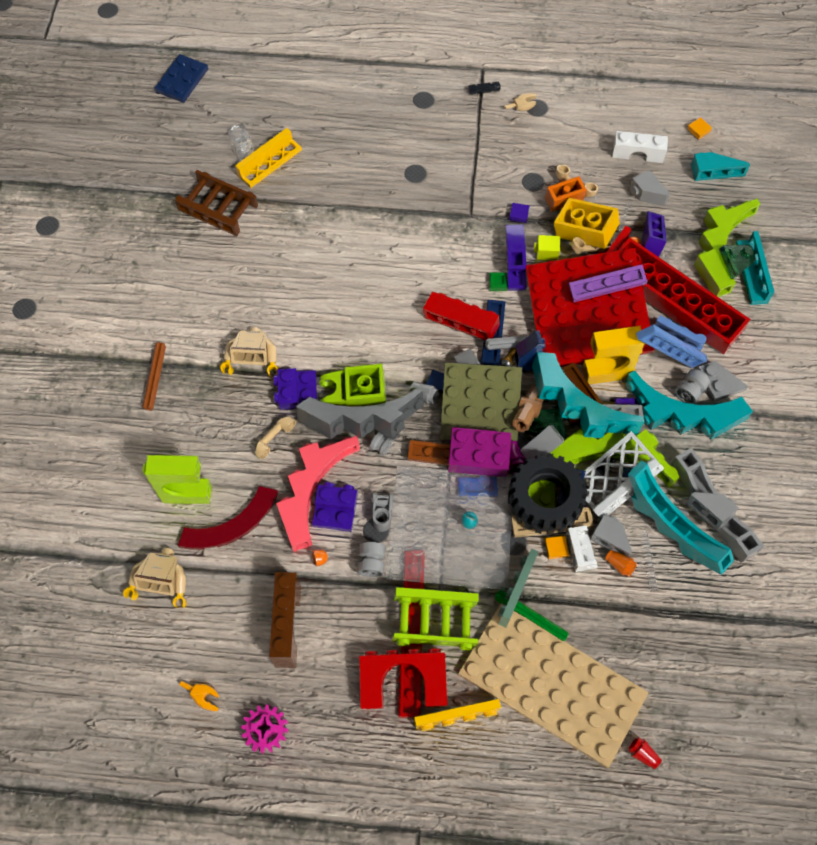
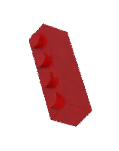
M432 291L423 307L426 319L483 340L493 339L500 325L499 315L495 312L483 310L477 305H469L460 299L447 297L443 293Z

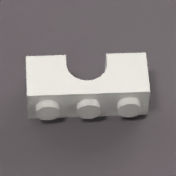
M616 131L612 158L629 159L632 153L643 152L646 154V161L663 163L667 152L668 136Z

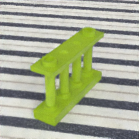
M396 587L393 601H399V604H401L399 633L393 634L392 642H397L399 646H409L410 643L459 647L460 650H472L478 644V639L470 638V609L479 602L478 593ZM411 602L419 603L421 606L420 635L408 634L409 604ZM432 604H439L442 607L441 636L429 635V607ZM452 605L460 606L462 609V638L449 637L450 607Z

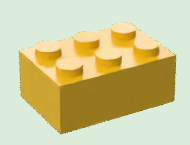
M568 198L554 222L556 236L570 241L575 237H579L585 244L603 249L607 247L620 224L618 208Z

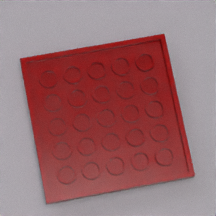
M635 248L526 265L536 331L539 330L541 338L545 339V349H542L543 353H555L560 367L575 363V365L583 364L585 360L595 359L591 346L593 332L640 326L641 330L650 326L643 285L578 302H573L569 283L638 266ZM644 344L642 354L655 352V348Z

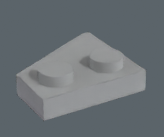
M716 361L697 368L710 380L707 391L713 401L744 392L748 388L745 383Z

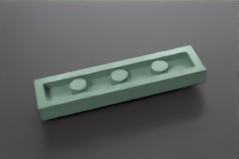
M532 548L529 555L524 554L520 566H523L521 572L517 570L512 581L516 583L515 587H510L505 597L509 600L507 606L502 604L498 616L501 617L499 625L505 628L510 621L538 555V551Z

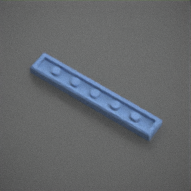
M654 324L636 333L638 340L690 368L708 360L706 354Z

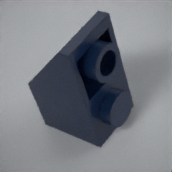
M539 330L533 332L516 345L515 360L517 367H522V372L533 371L532 364L537 352H543L542 349H545V339L541 338Z

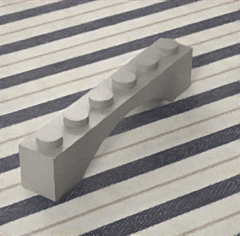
M693 448L675 457L671 466L677 470L679 478L691 494L694 492L718 494L710 481L704 463ZM735 515L718 531L740 563L753 557L764 547L753 530L741 522Z

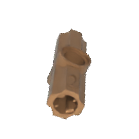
M536 384L531 385L526 397L523 396L521 398L518 412L513 419L512 426L519 432L529 430L534 418H538L544 399H539Z

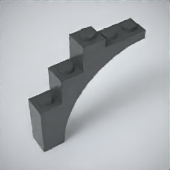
M417 388L393 401L358 407L332 405L309 397L296 406L299 422L329 439L334 438L343 430L362 439L374 429L393 438L405 428L404 421L424 406L423 391Z

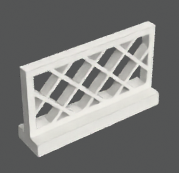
M632 431L585 470L584 478L590 479V488L587 489L589 496L586 497V501L601 519L604 514L608 516L634 494L630 478L622 477L623 467L633 468L637 465L638 454L648 455L650 458L647 463L653 477L665 469ZM633 438L636 442L635 451L625 450L626 443ZM614 453H621L620 463H610V458ZM635 454L634 464H624V455ZM606 466L605 476H595L596 468ZM609 466L619 467L618 477H608ZM594 479L604 480L603 490L593 489ZM608 480H618L615 490H607ZM593 493H603L602 501L595 505L592 502Z

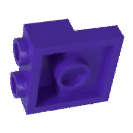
M296 368L277 370V375H274V385L278 386V392H274L275 403L279 404L280 410L296 409L297 405L309 397L317 400L316 370L298 372Z
M330 482L318 485L312 526L352 532L358 490H355L351 485H343V488L335 487V484Z

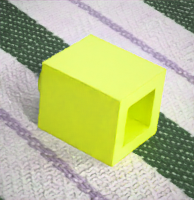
M538 236V241L534 242L533 252L537 253V260H558L560 236Z

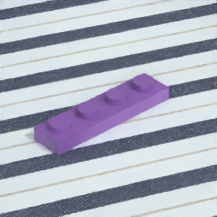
M638 265L569 283L573 302H578L647 284V278L643 265Z

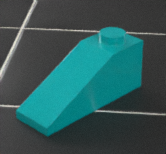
M713 152L694 154L691 162L695 181L746 176L750 167L749 162Z

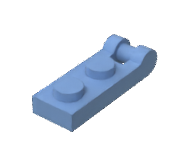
M661 315L655 323V326L700 351L706 342L705 335L695 334L686 327L680 326Z

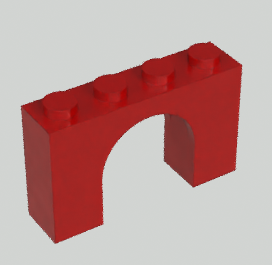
M419 649L407 650V654H399L398 650L386 651V655H377V651H367L364 656H359L360 709H384L383 686L385 677L393 667L401 664L412 665L422 673L425 683L426 707L448 706L446 653L441 652V649H428V653H420Z

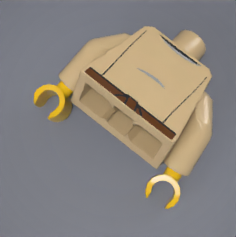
M252 327L250 331H239L237 337L226 344L225 362L220 366L223 374L228 367L229 375L233 374L234 369L230 365L232 361V364L267 365L269 363L270 366L267 368L268 376L270 377L269 372L271 370H275L277 375L278 367L275 366V362H277L276 347L270 339L266 338V333L262 332L259 328Z
M164 548L161 554L149 553L145 559L134 565L128 582L130 586L123 591V596L128 598L129 593L132 591L131 600H136L139 595L137 590L174 596L177 593V597L173 599V605L177 608V601L182 599L183 608H185L187 601L183 598V593H185L186 576L183 567L178 564L177 557L173 556L174 551L170 548Z

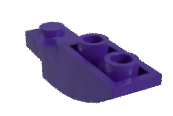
M506 225L508 291H526L524 225Z

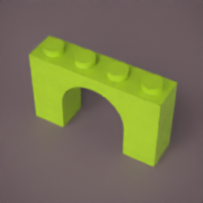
M147 455V462L143 464V474L147 477L148 482L151 483L153 490L156 491L157 496L163 503L210 504L212 485L209 479H200L201 462L198 456Z

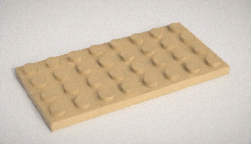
M501 603L458 675L608 769L649 692L565 641H561L513 611L506 628L499 625L501 617L498 614L502 607Z

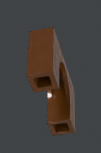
M275 572L269 658L275 668L297 667L298 647L294 636L295 607L300 606L301 584L297 573Z

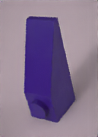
M647 211L641 242L643 247L658 257L667 242L665 219L663 215Z

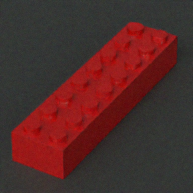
M629 237L618 250L636 249L638 265H643L647 278V284L643 285L645 301L683 327H686L689 331L705 335L706 343L722 354H725L746 329L751 319Z

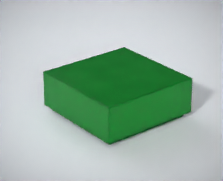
M489 272L490 291H508L507 272Z

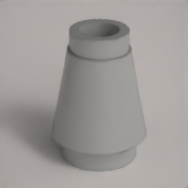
M416 382L412 383L410 392L418 388L423 391V401L428 404L436 402L439 390L435 386Z

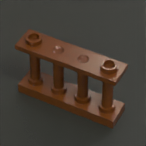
M196 170L195 174L198 183L188 197L184 198L178 195L175 198L178 211L234 236H238L240 233L238 219L248 205L254 208L258 207L256 195L219 180L207 172ZM204 186L212 189L202 204L193 202ZM219 192L227 195L217 210L208 208ZM233 199L241 201L242 203L232 217L223 215Z

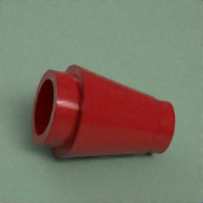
M640 737L634 739L628 748L633 758L651 767L653 770L662 761L648 742Z

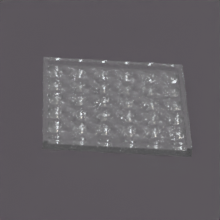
M397 465L385 579L507 590L512 519L511 504H508V491L512 475L495 477L453 473L444 469ZM465 512H474L478 518L477 525L473 529H466L461 523Z

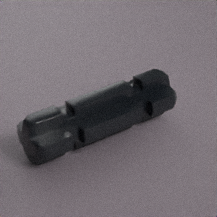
M498 81L492 84L489 82L468 86L470 95L477 92L479 94L492 91L498 92L501 89Z

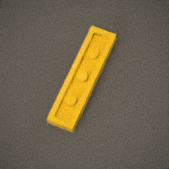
M499 699L422 715L414 717L416 729L421 728V731H428L434 729L433 725L451 726L455 724L456 720L463 719L464 722L476 720V716L483 714L485 718L497 715L501 705Z

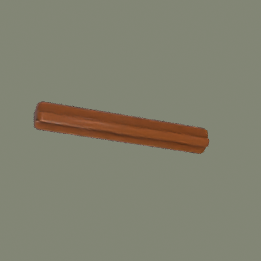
M162 342L155 344L142 404L143 409L146 411H152L154 408L166 350L165 343Z

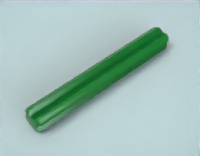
M499 590L494 598L506 606L509 601L505 598L507 593L503 590ZM517 602L514 609L515 612L561 641L567 639L569 633L522 602Z

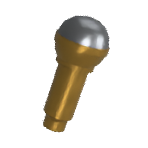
M511 348L507 356L501 359V366H513L516 348Z

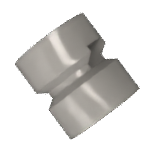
M691 369L674 390L675 395L684 403L696 404L702 393L710 385V380L703 372Z
M376 542L360 544L359 557L362 560L358 561L359 575L366 577H381L384 575V562L382 561L385 559L386 551L384 544Z

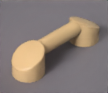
M563 164L557 166L555 174L559 181L563 182L572 179L569 177L570 168ZM588 182L585 184L587 190L585 197H592L597 194L598 186L595 183Z
M575 237L570 245L577 254L581 252H597L599 254L606 253L612 242L609 241L607 247L603 249L586 245L581 238Z
M284 417L277 421L276 425L258 441L255 451L256 457L263 460L271 450L267 444L281 429L286 433L290 432L295 427L296 420L292 417Z

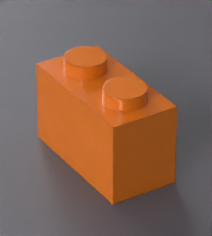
M580 176L547 187L545 200L551 212L562 209L568 198L583 201L587 190Z

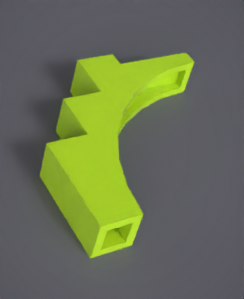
M758 199L747 200L741 205L731 206L727 210L724 205L712 207L707 211L703 220L708 227L702 233L699 241L704 251L698 254L694 266L711 293L717 297L731 293L736 284L726 259L728 235L743 220L756 214L761 204Z
M581 428L550 454H553L555 458L559 456L565 457V462L571 461L575 465L586 461L598 460L623 439L625 434L607 433L603 438L597 440V438L584 437ZM646 429L643 430L636 437L665 468L656 476L670 488L676 484L680 476L677 470L665 461L664 456L659 451H656L659 443L655 435L649 433ZM631 439L626 443L625 450L635 451L636 442ZM614 453L611 458L620 461L621 453ZM625 454L624 462L634 464L635 454ZM638 454V463L640 461L647 463L650 460L648 455Z

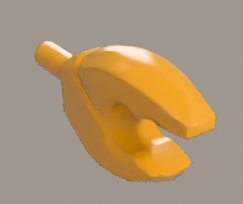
M184 681L180 682L179 685L191 691L190 696L199 707L209 711L219 710L218 707L205 700L207 695L219 698L218 692L213 687L202 683H196L193 687Z

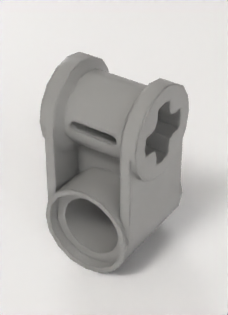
M373 492V526L375 530L385 532L391 526L393 493L377 495L376 492ZM379 518L387 519L383 523L377 521Z

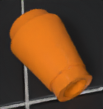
M610 550L605 558L623 576L630 577L637 566L633 558Z

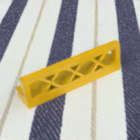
M286 128L236 164L237 176L252 188L299 153L302 148L292 139L291 131ZM290 144L294 147L292 151H285V148ZM275 155H282L280 160H272ZM262 165H269L268 169L260 170ZM250 174H256V177L251 181L246 178Z

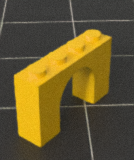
M640 326L593 332L591 346L595 359L585 360L582 368L584 377L589 385L625 380L629 373L635 371V365L638 363L640 354H642L644 344H646L637 338L636 333L641 331Z

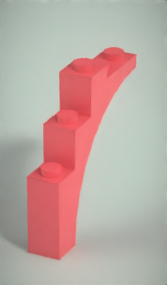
M357 436L345 437L340 442L326 444L323 448H319L317 442L307 443L302 448H299L305 470H296L291 475H288L295 497H285L276 503L293 552L312 546L308 516L314 492L324 475L336 463L360 450Z

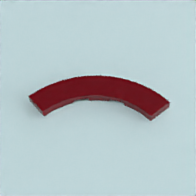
M259 486L249 505L239 515L221 525L201 529L184 527L178 547L189 550H205V548L221 547L241 539L255 529L266 514L270 512L279 493L278 490Z

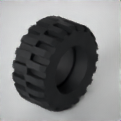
M542 454L535 455L534 460L531 457L526 459L524 465L520 464L516 468V472L513 473L508 491V504H511L510 510L512 514H516V520L519 523L524 522L526 529L534 528L536 529L535 533L539 534L542 531H546L547 535L553 534L554 530L560 533L565 531L566 527L570 528L574 525L575 520H578L586 503L585 478H581L582 472L580 469L577 468L575 470V464L571 461L565 462V457L559 456L555 458L553 454H547L546 457H542ZM537 481H552L563 489L566 500L559 507L544 508L537 505L530 498L528 489L530 485Z

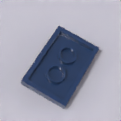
M179 54L155 86L156 93L185 103L208 71V65Z

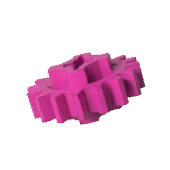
M266 704L264 710L260 706H257V712L250 710L251 717H244L247 725L241 726V729L246 731V733L241 735L242 738H248L245 744L248 747L253 744L252 751L254 752L260 748L261 754H264L266 749L273 753L274 746L280 749V740L285 742L287 740L283 734L289 733V730L284 728L288 724L287 720H282L284 713L280 712L277 714V707H274L271 711L268 704ZM261 716V719L259 721L253 723L258 717ZM271 716L277 719L279 725L271 723ZM265 724H267L270 730H266L265 734H263L260 729L264 728ZM251 733L258 734L259 743L253 739ZM274 735H277V737L273 741L269 742V739H271Z

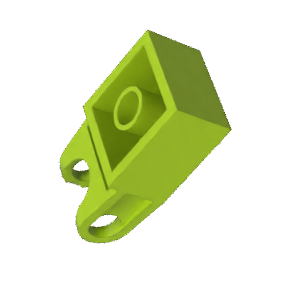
M383 364L345 367V370L327 373L319 378L320 386L336 390L333 394L322 398L321 402L348 407L371 406L387 402Z

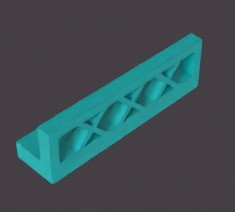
M753 231L749 240H737L735 247L750 305L768 304L775 292L759 231Z

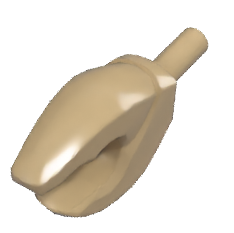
M522 94L515 98L513 103L504 105V109L515 107L518 111H528L536 105V101L530 100L536 99L537 94Z

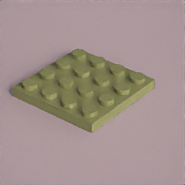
M445 363L440 439L451 440L452 427L509 432L511 433V441H517L518 431L512 425L520 403L522 367Z

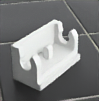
M587 526L570 527L566 532L575 572L598 567Z

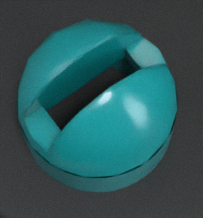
M471 511L465 512L461 519V523L466 529H473L478 521L476 514Z

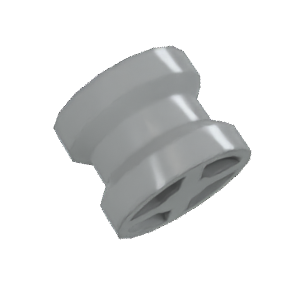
M378 432L370 444V449L377 450L380 455L385 456L392 446L393 439L385 438L382 433Z

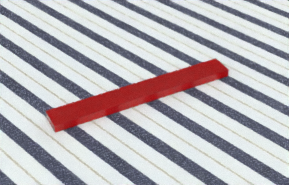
M425 552L404 553L403 588L424 589ZM411 602L409 604L408 634L420 635L421 606L419 603ZM410 643L409 646H401V654H407V650L419 649L420 653H422V644ZM401 664L399 718H414L421 715L422 673L416 667L408 664Z

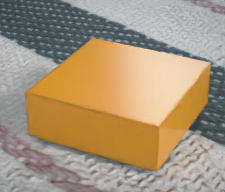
M700 117L689 124L687 129L699 140L711 132L712 127Z
M566 536L545 539L548 559L569 557Z

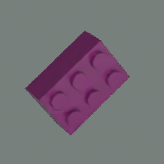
M452 427L448 472L507 478L510 462L511 433Z

